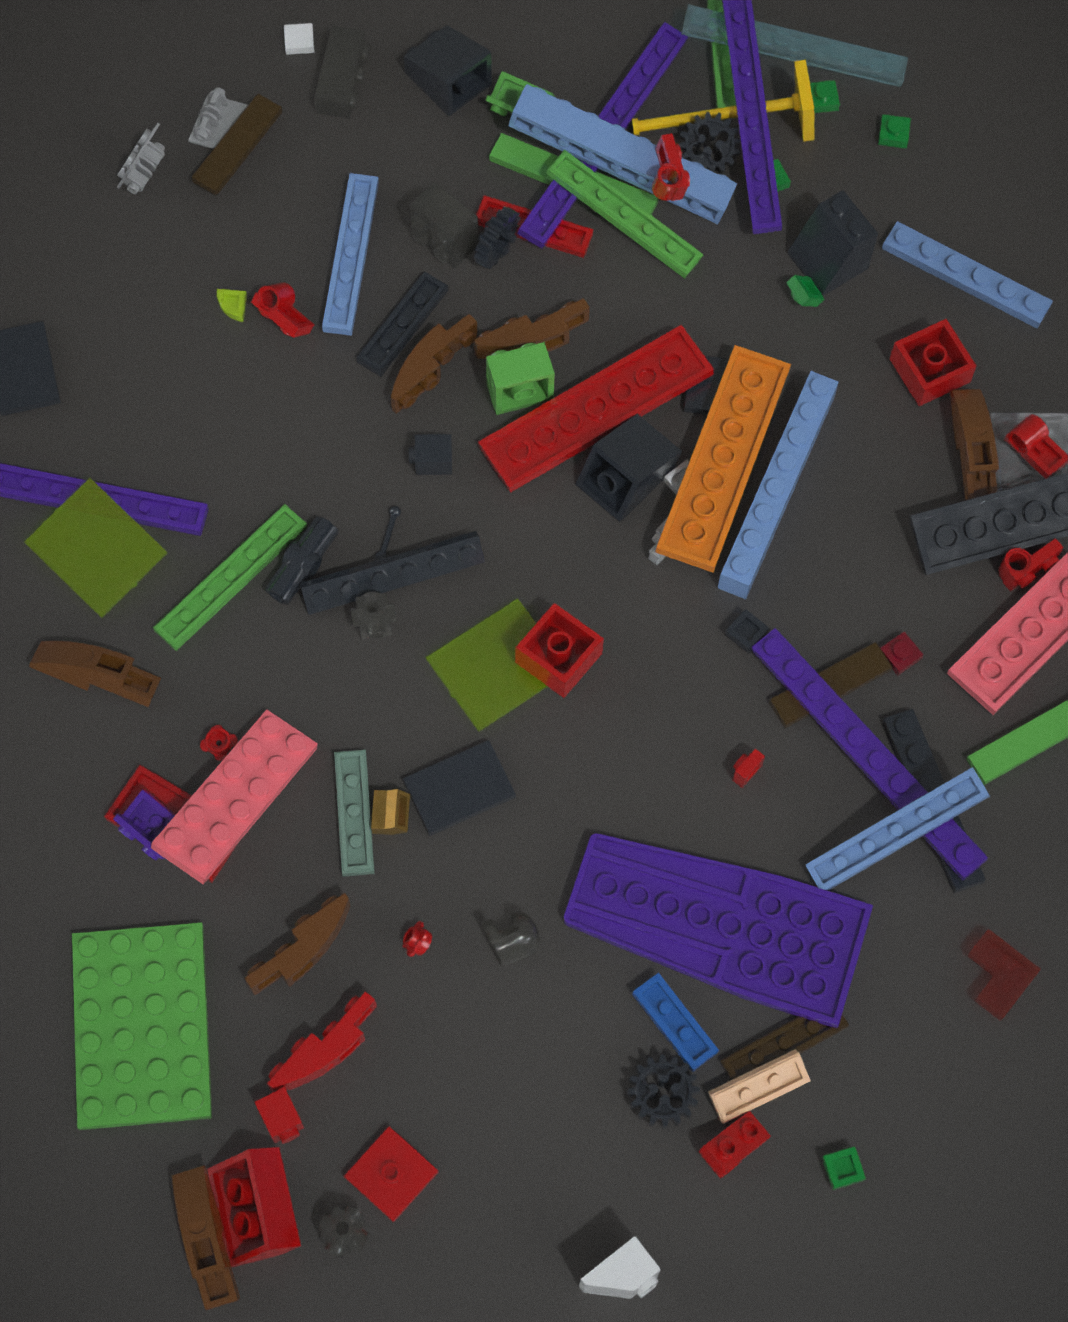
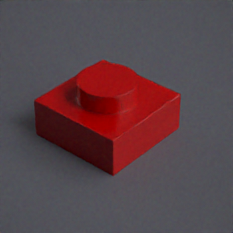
M756 748L749 756L744 753L733 766L735 773L732 781L743 788L762 767L765 756Z

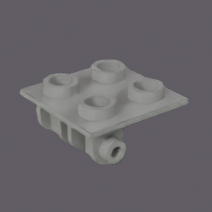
M216 87L207 94L188 142L214 149L248 105L226 99L225 91L222 88Z
M159 123L156 124L152 131L149 129L145 130L117 176L122 179L117 186L118 189L124 183L128 186L127 190L132 194L136 195L138 192L143 191L144 186L152 176V172L156 170L157 165L165 155V147L161 143L155 142L153 144L150 142L160 125Z

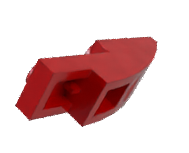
M366 991L360 998L357 995L354 996L344 1008L346 1014L339 1022L336 1020L332 1021L324 1030L322 1036L325 1038L322 1041L313 1033L307 1039L301 1037L290 1051L293 1055L285 1064L279 1062L270 1072L268 1077L271 1080L267 1083L270 1090L275 1092L285 1087L287 1091L307 1084L324 1075L351 1055L365 1040L364 1033L358 1028L377 1007L375 999Z

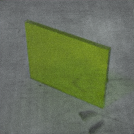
M91 478L60 507L56 508L55 512L25 541L101 618L132 588H135L137 583L167 554V551Z
M518 599L426 657L430 666L449 690L450 696L455 698L479 732L548 687L515 663L516 646L536 624Z

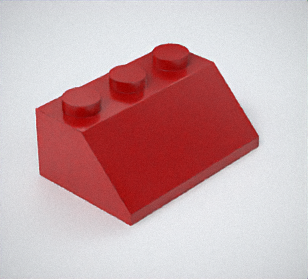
M280 1147L248 1149L207 1169L224 1229L221 1233L231 1267L279 1256L301 1246Z

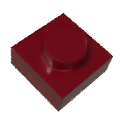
M905 632L880 648L897 676L923 658V653Z

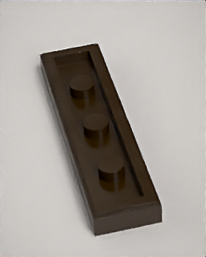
M258 93L192 176L193 183L217 196L282 114V107Z
M875 642L818 674L842 698L890 672L892 666ZM789 690L773 697L769 701V704L785 728L810 715Z
M843 1014L838 1028L829 1027L798 1016L722 1059L720 1064L731 1081L795 1049L801 1055L848 1028L849 1024Z

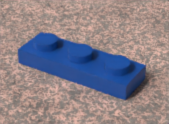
M659 973L633 991L632 995L685 1064L689 1065V1069L692 1072L719 1052V1049Z

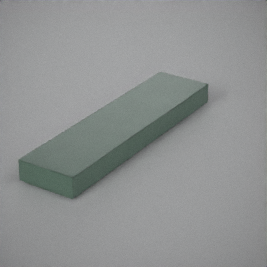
M366 750L334 752L342 876L375 874Z

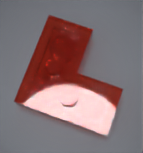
M990 929L985 932L968 954L970 959L993 976L975 999V1002L1000 1021L1041 970Z

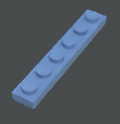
M349 174L322 324L323 332L351 336L353 334L379 185L377 176Z
M898 221L883 243V250L1037 329L1053 302Z
M972 767L807 863L806 867L818 888L828 891L990 797Z

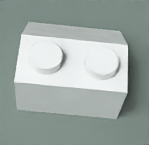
M634 1236L581 1278L579 1288L583 1293L628 1299L638 1294L642 1298L657 1286L656 1284L659 1282L657 1277L661 1269Z

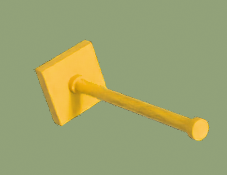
M806 60L794 61L795 93L792 94V97L765 101L767 113L794 109V112L798 111L803 142L814 140V104ZM736 106L645 120L632 118L634 135H640V132L683 126L687 121L695 124L694 116L698 114L701 119H704L706 112H710L711 118L714 119L718 113H721V120L737 117Z

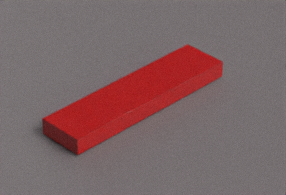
M484 195L475 216L474 224L485 227L486 222L492 216L496 217L497 211L499 209L502 210L506 206L520 213L519 217L521 220L518 223L520 228L532 210ZM562 220L545 246L584 258L594 229ZM518 228L514 235H516L517 238L527 240L518 234Z

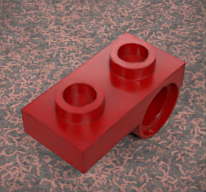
M673 134L661 135L655 148L661 167L653 181L652 192L660 200H681L690 186V176L688 171L683 169L681 162L682 151L680 145L675 143ZM663 179L669 180L672 185L665 183Z
M281 282L263 286L255 293L251 301L259 309L261 315L273 320L280 326L281 331L290 337L295 338L310 334L315 325L293 307L295 292L288 283Z
M1031 414L1005 436L1004 440L1045 479L1054 476L1068 463V454L1048 436L1049 429L1047 425L1037 415Z
M1055 538L1033 555H1030L1029 552L1022 548L1009 550L999 566V576L1003 580V584L1010 592L1018 586L1022 589L1035 580L1036 576L1034 574L1042 569L1045 572L1049 571L1059 561L1058 556L1064 547ZM1015 562L1019 564L1022 570H1014L1009 563Z
M748 1111L706 1143L698 1153L721 1179L743 1159L763 1145L771 1135L752 1112Z

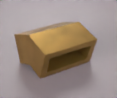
M399 789L389 791L374 790L372 834L394 835L408 832L410 794Z

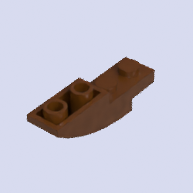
M583 298L577 302L571 301L566 303L559 311L550 315L544 314L540 316L534 323H531L527 315L520 318H511L502 327L494 331H485L474 340L475 355L477 359H486L487 356H491L494 352L500 350L511 351L519 349L527 343L538 344L545 342L547 352L555 350L569 343L570 330L589 321L590 307Z
M470 314L466 315L447 331L438 323L409 354L399 371L391 394L392 410L396 414L403 408L408 409L416 402L417 397L424 391L434 389L441 379L440 365L450 362L454 353L462 347L470 346L477 337V321Z
M981 389L951 390L950 397L956 450H960L965 501L998 492L996 472L999 470L998 455L993 427Z
M41 641L29 664L30 668L88 691L92 684L146 707H149L161 681L160 677L132 666L135 658L106 648L77 642Z
M345 893L340 897L334 895L327 899L321 905L322 909L314 915L306 914L297 920L294 924L295 928L291 930L296 942L293 945L290 942L284 944L275 952L276 956L267 963L261 961L249 969V975L244 979L254 996L281 977L290 987L317 964L338 936L350 909V902Z
M205 1165L172 1175L175 1204L192 1278L197 1279L205 1310L238 1301L240 1295L221 1233L224 1229Z

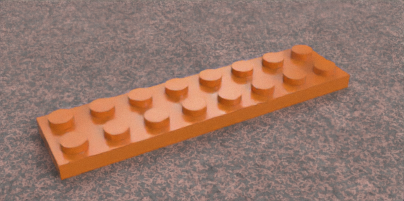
M737 345L734 346L655 553L714 573L790 371V363Z

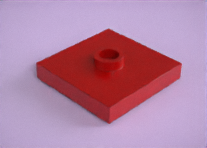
M389 1126L344 1175V1178L394 1223L439 1171Z

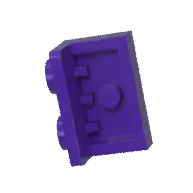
M142 789L124 814H116L113 819L120 825L118 830L130 840L136 838L144 845L142 851L154 860H158V858L165 859L151 849V843L176 814L147 790Z

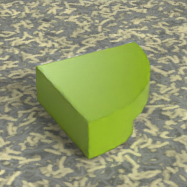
M217 289V298L221 310L228 317L244 322L247 300L246 291Z

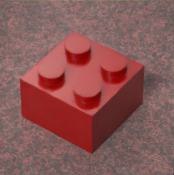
M947 319L895 342L890 356V361L919 407L949 393L951 390H956L970 383L977 367Z
M554 603L516 646L515 663L565 698L602 655L604 638Z

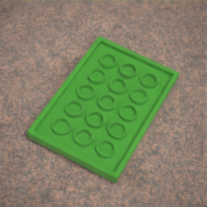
M191 923L72 934L77 1128L79 1130L212 1118L203 924Z

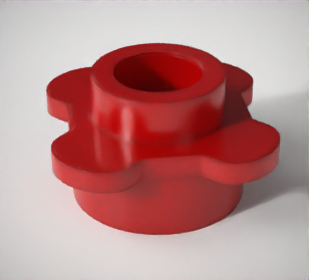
M215 725L207 733L205 739L200 742V748L203 752L213 754L217 761H223L230 749L236 746L238 739L234 734L229 735L222 726ZM221 741L222 744L218 746L216 745V742Z
M418 921L414 927H410L403 937V948L407 949L409 957L415 954L419 956L424 954L431 944L432 933L423 928L424 923Z

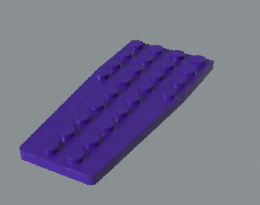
M596 833L591 835L564 914V923L568 927L740 998L795 1016L804 1017L829 1027L838 1028L873 905L783 876Z

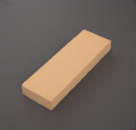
M795 1049L708 1091L719 1121L724 1124L810 1082V1078L800 1053Z

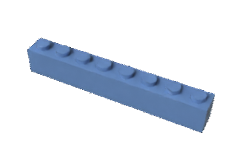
M526 84L512 112L508 126L558 150H566L574 157L653 194L652 184L661 167L655 150L657 145L647 138L638 137L627 132L619 125H612L600 119L594 113L578 109L566 100H559L547 94L541 88ZM682 158L683 169L687 170L690 176V186L683 199L668 201L718 224L737 183L731 181L723 174H716L704 168L698 162H691ZM663 179L665 183L672 185L669 180Z
M810 371L720 574L718 589L743 599L747 598L834 400L838 381Z

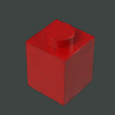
M285 1087L255 1102L274 1143L281 1141L282 1144H285L300 1136L299 1131L304 1129V1126Z

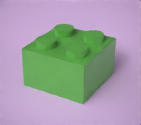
M545 342L538 344L527 343L519 349L511 351L500 350L486 357L487 387L496 415L546 403L554 398L555 373Z

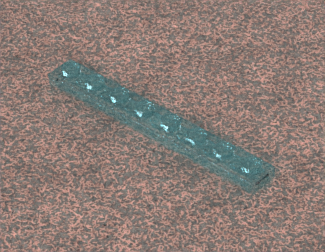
M688 4L681 34L728 45L724 13ZM754 20L758 51L761 54L790 61L806 60L807 65L901 87L903 84L908 57Z

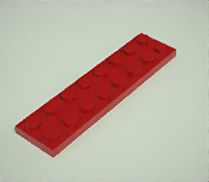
M680 325L478 442L479 448L511 493L592 446L636 414L642 417L714 375V368L684 327Z

